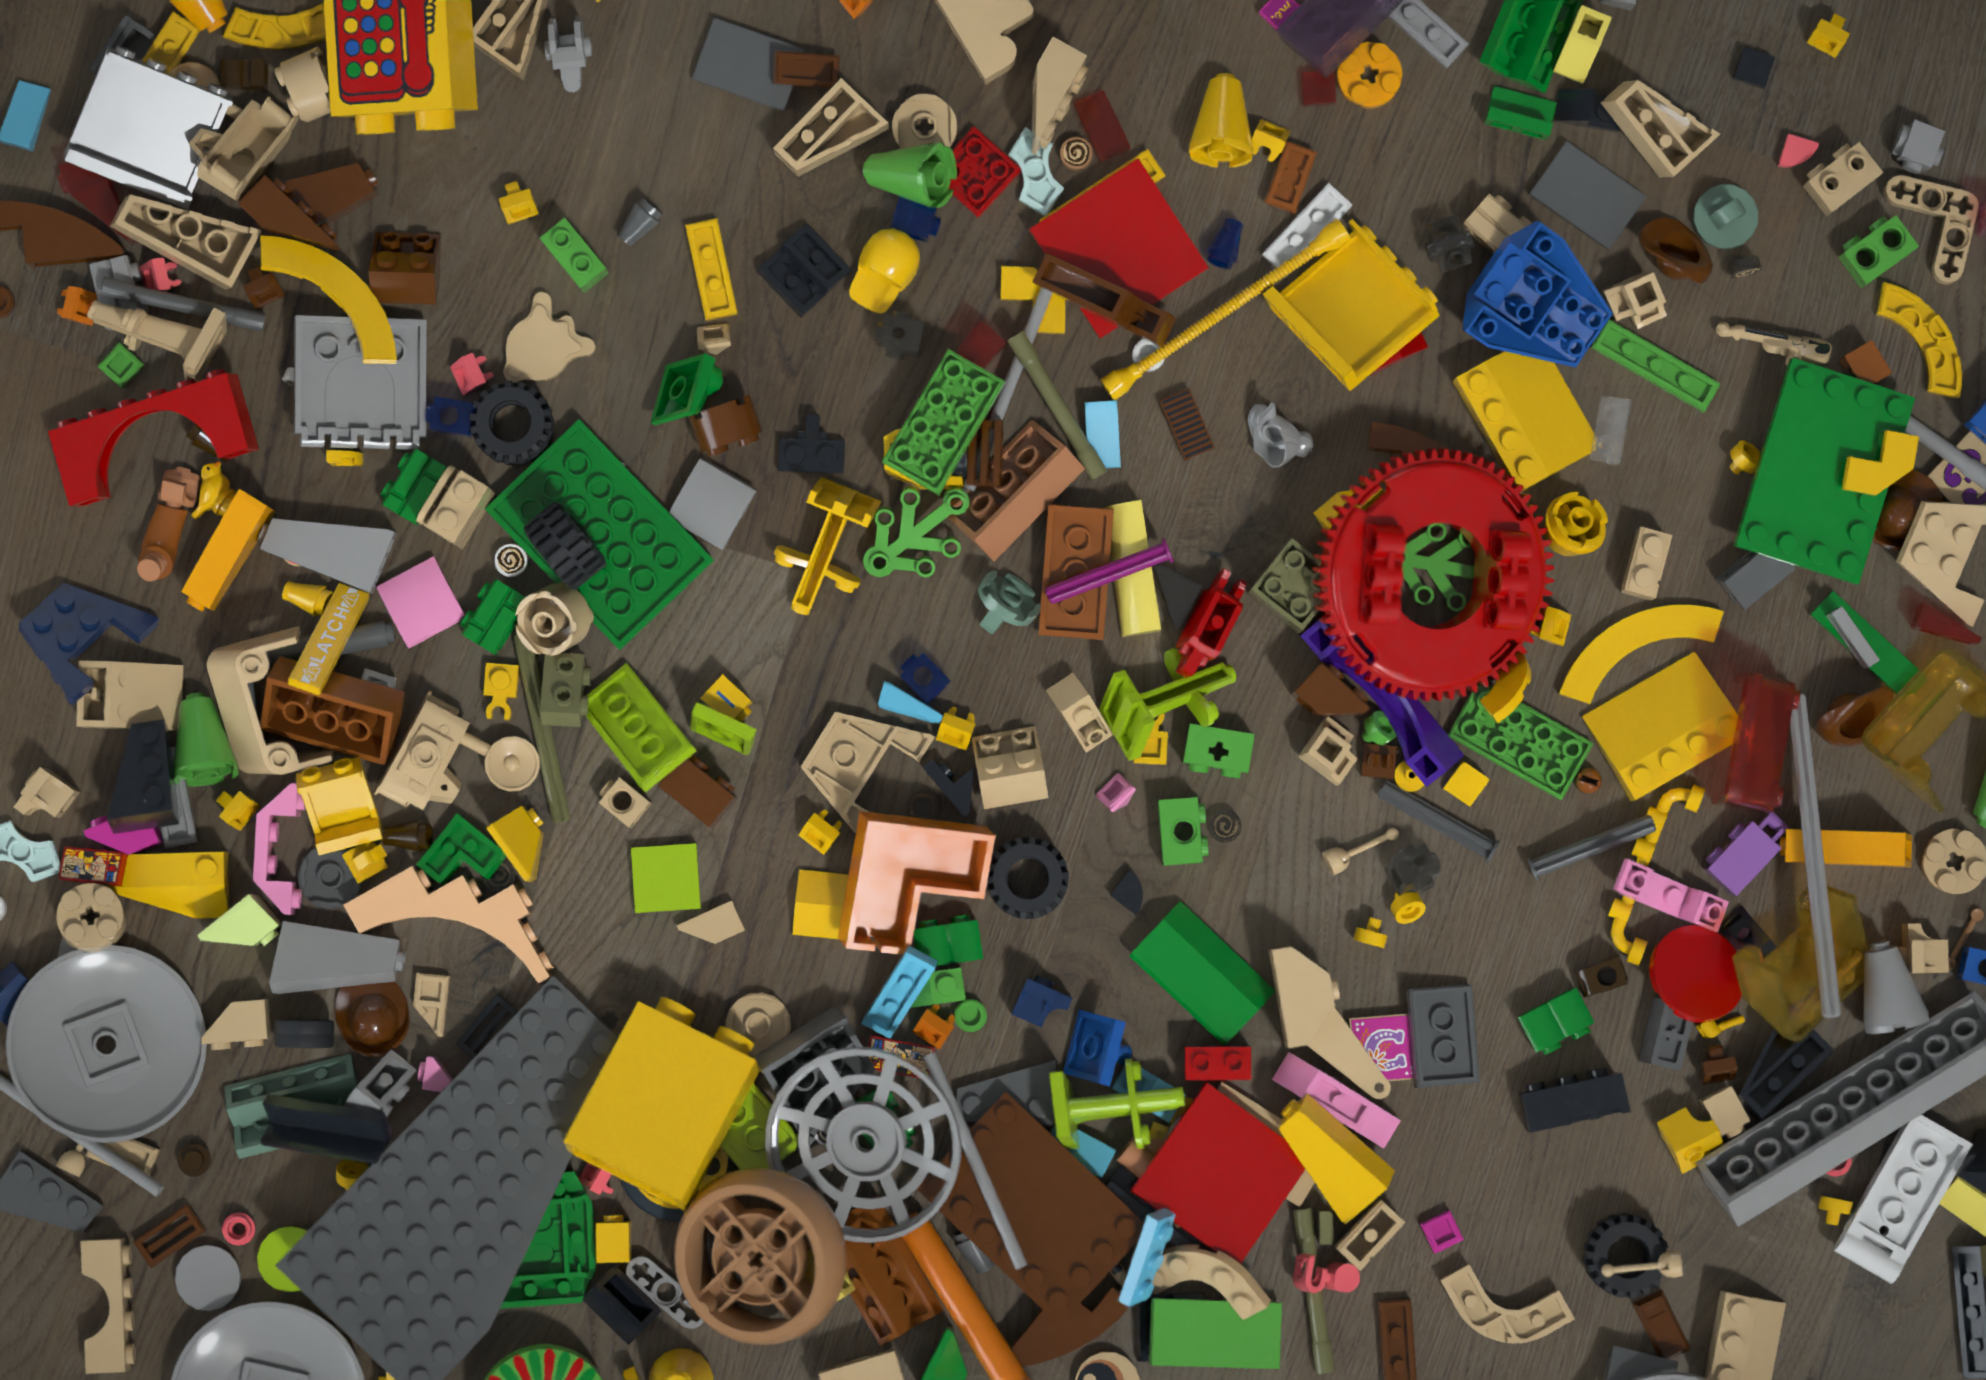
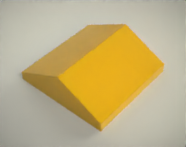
M799 870L792 935L838 939L848 874Z

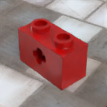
M1184 1046V1080H1251V1047Z

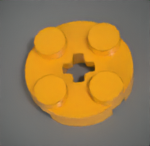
M1364 42L1353 46L1340 60L1337 71V84L1342 95L1348 101H1352L1356 105L1367 109L1377 108L1388 103L1400 88L1402 79V67L1398 57L1383 43ZM1365 67L1377 70L1378 75L1375 76V83L1370 84L1368 79H1361V75L1365 72Z

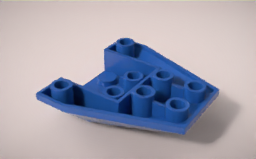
M1537 220L1506 237L1473 283L1466 296L1462 330L1488 348L1576 367L1613 313L1564 238Z

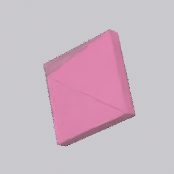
M1117 773L1095 796L1108 809L1115 812L1128 804L1136 789Z

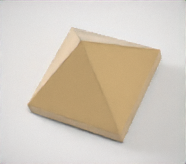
M729 324L698 327V349L717 355L731 346Z

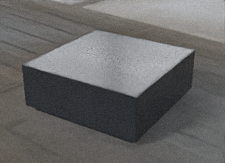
M1744 47L1733 80L1764 89L1775 57Z

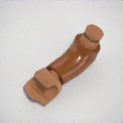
M178 466L176 469L165 470L157 499L166 503L157 504L148 524L138 557L137 572L143 580L154 581L166 578L174 568L181 533L188 510L181 508V506L194 507L201 487L200 476L191 473V469Z

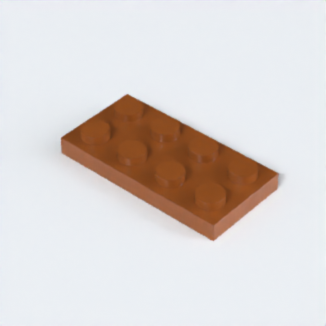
M1048 504L1038 635L1104 640L1108 583L1055 604L1049 602L1045 589L1050 585L1110 563L1114 509Z

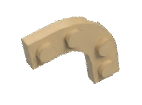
M1194 1244L1177 1245L1163 1250L1162 1255L1164 1259L1162 1265L1156 1271L1152 1282L1154 1284L1153 1293L1156 1295L1182 1281H1203L1215 1287L1226 1298L1242 1320L1264 1310L1271 1302L1263 1289L1240 1263L1221 1251L1215 1254L1199 1249V1245Z
M1469 1264L1440 1279L1450 1300L1463 1320L1481 1335L1496 1341L1512 1344L1531 1342L1575 1320L1558 1289L1528 1306L1519 1309H1507L1491 1301Z

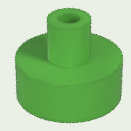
M1376 711L1365 719L1364 727L1366 731L1362 733L1365 742L1370 744L1374 741L1376 744L1384 746L1396 737L1392 725L1382 711Z

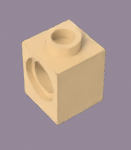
M620 777L616 782L612 779L609 780L599 793L603 797L599 804L629 828L636 824L652 804ZM620 792H627L632 798V803L626 810H618L614 804L615 796Z
M1726 1085L1698 1100L1708 1120H1714L1721 1136L1726 1134L1728 1139L1745 1130L1743 1125L1750 1121L1733 1087L1730 1085Z

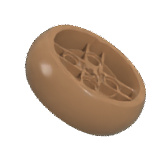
M749 1168L733 1171L716 1178L701 1189L684 1211L677 1229L674 1244V1265L679 1286L685 1299L704 1323L718 1333L739 1342L753 1345H774L805 1335L819 1325L835 1305L844 1284L847 1252L843 1231L835 1213L814 1188L799 1178L785 1172L767 1168ZM742 1194L761 1196L778 1203L786 1210L781 1213L769 1208L745 1209L735 1196ZM734 1225L741 1229L743 1233L742 1238L736 1235ZM708 1229L716 1237L712 1248V1264L716 1274L715 1278L711 1272L706 1252ZM778 1229L785 1233L787 1237L786 1242L782 1241L778 1236ZM806 1235H808L815 1257L814 1285L805 1277L809 1261L808 1247L804 1238ZM760 1253L763 1254V1257H762L761 1260H760L759 1257H758V1256L760 1255ZM734 1271L741 1275L742 1284L735 1279ZM778 1275L785 1279L786 1288L778 1282ZM739 1300L750 1305L775 1304L785 1317L769 1318L759 1316L744 1310L735 1302Z

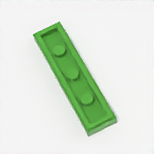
M1610 319L1591 346V349L1702 413L1706 411L1721 384Z

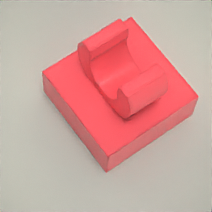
M164 257L151 259L140 266L146 288L167 292L181 284L180 280L173 281L168 278L167 271L177 268V263L168 262L165 264Z
M471 353L462 356L450 366L463 396L474 393L493 377V372L483 374L480 370L479 365L487 360L485 356L475 358L474 354Z
M587 1162L578 1178L580 1183L599 1195L602 1191L608 1194L614 1191L607 1185L612 1174Z

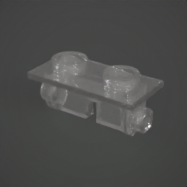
M1601 396L1590 457L1591 461L1605 462V464L1613 466L1621 464L1632 399Z

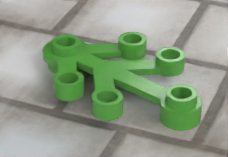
M912 486L904 488L900 495L903 506L899 537L889 545V527L894 523V512L887 506L878 508L875 512V522L877 524L875 545L865 552L863 558L866 571L875 577L887 576L893 569L915 571L921 577H930L935 572V561L933 558L921 556L919 559L898 555L907 548L938 551L949 558L959 555L961 543L958 538L954 536L936 538L924 535L949 515H959L968 509L969 495L962 487L953 486L947 489L943 496V503L915 525V508L920 502V493ZM909 492L916 495L915 501L907 502L904 499L905 494ZM958 497L963 503L959 507H953L950 504L951 499ZM886 512L890 514L891 518L887 522H882L878 516ZM949 542H954L957 545V549L950 552L945 549V545ZM876 557H883L886 563L883 566H876L873 561ZM922 562H929L932 565L929 571H922L919 566Z
M1443 523L1430 524L1424 533L1406 544L1403 554L1404 563H1402L1403 578L1414 593L1415 602L1420 606H1426L1433 601L1434 592L1430 587L1423 586L1413 568L1426 570L1445 598L1448 610L1459 612L1465 607L1466 598L1463 594L1456 592L1445 574L1473 579L1474 566L1447 560L1463 549L1472 547L1470 544L1464 543L1462 539L1463 534L1460 532L1457 539L1431 556L1416 555L1418 551L1432 541L1439 542L1446 536L1447 530ZM1433 526H1438L1442 529L1441 537L1434 538L1431 535L1430 530ZM1420 590L1429 592L1430 598L1427 602L1419 600L1418 592ZM1457 596L1461 599L1462 604L1459 608H1453L1450 605L1451 597Z

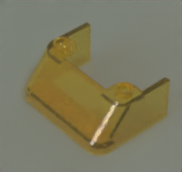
M1942 649L1935 652L1870 723L1862 736L1863 744L1868 752L1906 789L1940 814L1945 809L1931 787L1928 786L1932 778V770L1929 764L1921 757L1963 711L1975 718L1986 717V674L1950 649Z

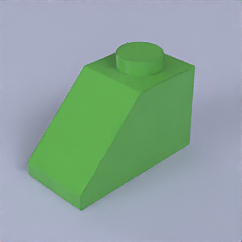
M962 968L933 971L910 1008L966 1000Z

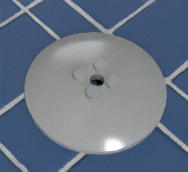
M110 945L100 952L78 949L62 955L47 964L22 990L14 1005L7 1027V1063L12 1081L24 1103L41 1121L54 1130L87 1142L116 1143L128 1141L146 1135L164 1125L189 1100L199 1082L205 1063L207 1044L202 1045L201 1038L206 1033L201 1008L193 992L181 976L160 959L134 948ZM110 1036L114 1039L116 1047L112 1053L102 1054L98 1051L96 1042L100 1037Z
M266 1301L233 1308L205 1324L182 1351L175 1365L171 1380H365V1376L353 1347L345 1336L328 1320L315 1312L294 1304Z

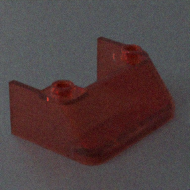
M1745 672L1735 676L1734 681L1735 683L1743 684L1724 796L1715 797L1713 804L1765 814L1773 812L1775 806L1780 807L1782 803L1784 788L1779 787L1792 710L1798 709L1801 691L1796 690L1794 682L1759 673Z

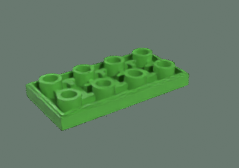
M948 349L882 463L933 493L940 495L1005 385V381Z
M1477 682V692H1471L1448 736L1561 801L1594 743L1521 702L1511 714L1497 723L1480 702L1493 686L1484 687Z
M1152 1298L1149 1365L1280 1369L1282 1303L1270 1302L1264 1310L1242 1320L1227 1300Z

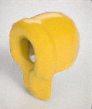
M894 228L882 229L873 234L860 254L858 271L849 290L850 297L873 312H886L899 292L911 283L917 273L920 264V250L915 240L905 232Z

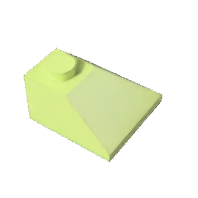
M249 894L197 936L201 941L258 946L262 943L265 947L280 935L277 930L282 927V923L260 895Z

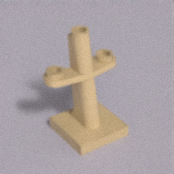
M98 300L92 303L87 317L92 319L93 323L126 334L124 344L128 346V350L136 351L141 342L144 341L180 355L184 359L185 380L195 379L196 382L201 380L227 332L226 313L216 308H213L202 329L151 316L139 308L135 310L131 308L124 309L102 303Z

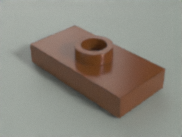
M1286 141L1264 204L1295 214L1317 152Z

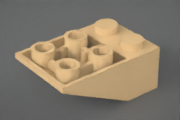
M1052 37L1038 61L1033 79L1031 153L1034 155L1037 154L1040 147L1044 149L1048 147L1055 134L1056 119L1060 122L1064 119L1073 97L1071 93L1078 94L1089 69L1085 66L1086 54L1055 37Z
M79 661V670L93 680V687L77 701L76 726L82 728L130 729L131 724L164 719L169 730L177 731L180 703L183 701L184 665Z

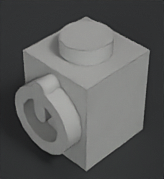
M1914 120L1909 126L1903 124L1893 146L1892 154L1897 155L1895 161L1902 163L1904 170L1915 174H1920L1921 171L1927 172L1932 168V165L1938 166L1944 152V148L1940 147L1945 131L1918 120Z

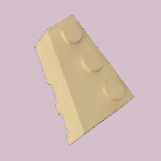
M493 0L473 27L474 46L524 81L548 0Z
M1639 80L1624 81L1600 102L1658 177H1674L1720 135L1714 129H1709L1697 121L1691 114L1685 113L1671 104V101Z

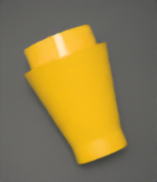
M288 581L284 586L282 599L317 617L323 614L333 592L329 591L327 586Z

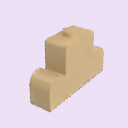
M934 0L985 85L1014 67L1017 49L1015 43L1006 35L1033 19L1034 9L1029 0Z

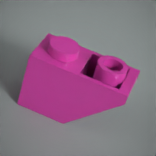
M108 815L91 821V828L83 831L87 838L129 855L138 854L164 843L159 828L114 834L106 820Z

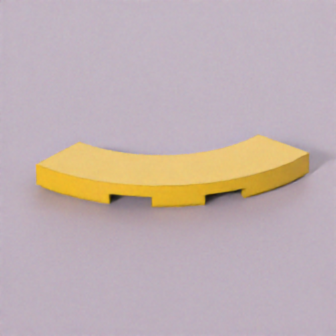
M1886 282L1882 283L1876 315L1900 325L1918 344L1927 369L1926 392L1959 399L1962 388L1961 360L1947 325L1940 315L1936 314L1919 296L1897 285Z

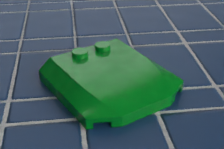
M573 1170L564 1171L500 1309L582 1302L586 1288L596 1270L593 1205Z

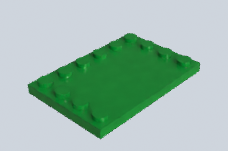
M1790 358L1733 546L1840 581L1859 585L1888 487L1874 496L1842 490L1847 457L1879 462L1884 431L1888 430L1905 434L1916 397L1796 358Z
M580 419L485 508L494 520L555 583L563 581L529 541L524 531V525L554 501L562 504L602 552L606 561L604 568L576 590L585 598L589 608L592 610L594 616L593 623L620 651L715 561Z

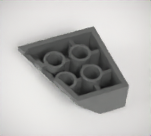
M833 1006L752 1058L756 1060L760 1074L776 1098L787 1080L804 1064L819 1055L837 1049L863 1046L846 1017L836 1006ZM850 1056L831 1061L841 1077L860 1073L872 1074L876 1070L868 1056ZM819 1067L811 1071L797 1084L789 1095L785 1106L804 1111L812 1097L829 1083ZM864 1083L847 1086L852 1096ZM835 1092L829 1094L821 1102L814 1114L833 1120L835 1117L834 1113L842 1105ZM790 1121V1123L798 1133L800 1124ZM812 1127L809 1130L810 1145L815 1141L814 1136L820 1131Z

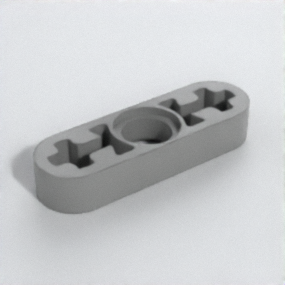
M637 1256L628 1263L626 1268L627 1277L678 1323L688 1329H694L703 1324L701 1319L698 1321L695 1319H691L689 1322L686 1321L684 1318L686 1312L680 1306L677 1312L671 1309L680 1300L682 1290L679 1282L654 1260L647 1256ZM644 1262L649 1265L647 1272L653 1278L657 1272L663 1276L655 1282L651 1291L645 1287L650 1283L646 1277L635 1278L636 1269L633 1267L635 1263L640 1266ZM671 1283L675 1287L676 1296L672 1301H662L658 1297L657 1289L660 1284ZM684 1300L683 1303L691 1308L687 1300Z

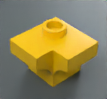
M1686 1107L1657 1122L1661 1137L1682 1174L1697 1167V1161L1707 1156L1711 1150L1723 1145L1720 1130L1714 1120L1707 1122L1698 1121L1691 1116Z

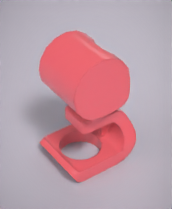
M1303 1253L1296 1256L1293 1283L1301 1291L1317 1293L1325 1288L1340 1292H1351L1359 1285L1360 1274L1354 1265L1332 1262L1326 1268L1316 1267L1314 1278L1312 1279L1315 1255ZM1305 1262V1271L1302 1275V1267Z

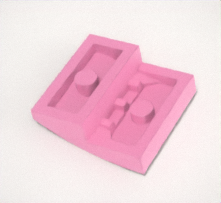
M434 556L376 587L408 648L462 621L465 617L453 590L450 588Z

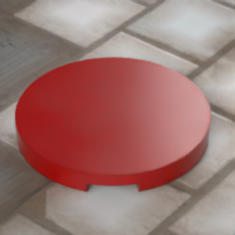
M1695 925L1679 927L1661 939L1654 948L1650 958L1649 974L1655 993H1658L1662 1000L1673 1010V1014L1684 1020L1695 1023H1707L1718 1020L1729 1013L1740 1001L1745 985L1743 965L1735 948L1717 932Z

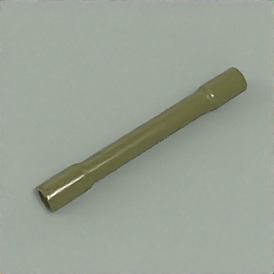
M1024 330L1008 339L1007 342L1021 365L1026 368L1064 431L1089 478L1093 480L1107 472L1108 470L1094 446L1087 440L1040 362L1038 353Z
M1312 1207L1293 1210V1217L1300 1254L1315 1255L1313 1279L1315 1269L1319 1265ZM1305 1262L1302 1267L1303 1273L1305 1271ZM1322 1291L1317 1293L1306 1292L1313 1339L1312 1351L1316 1374L1335 1372Z

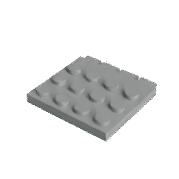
M296 315L294 317L293 434H300V447H324L325 435H330L329 443L331 448H357V436H362L363 448L389 449L390 437H395V449L419 450V438L426 437L427 320L387 318L395 342L396 364H363L359 340L349 317Z

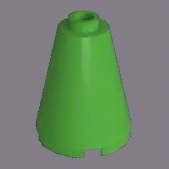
M927 143L871 154L864 162L863 176L870 186L930 208H940L947 204L954 190L949 189L951 179H956V160L952 149L948 146H943L944 143Z
M205 693L187 695L186 700L180 703L173 781L175 784L180 785V779L186 780L187 786L196 787L224 782L223 776L230 773L232 779L237 777L239 766L213 699L206 697Z

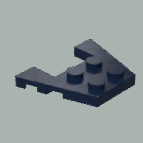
M62 583L19 622V631L38 659L42 660L51 672L50 676L56 685H60L67 701L74 705L93 687V680L71 663L111 625L117 627L139 644L158 626L159 618L72 585Z

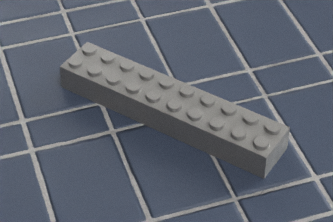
M1976 991L1970 993L1931 1017L1928 1022L1913 1028L1697 1161L1696 1164L1707 1187L1736 1226H1741L1985 1076L1986 1003Z

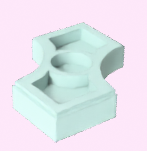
M1025 127L1008 157L1021 168L1024 187L1019 201L1046 216L1052 210L1064 188L1053 178L1049 169L1048 157L1053 144L1050 142L1046 149L1040 147L1036 155L1032 154V131Z
M13 821L0 824V861H9L21 867L31 882L60 873L61 859L54 841L35 842L29 840L17 830Z

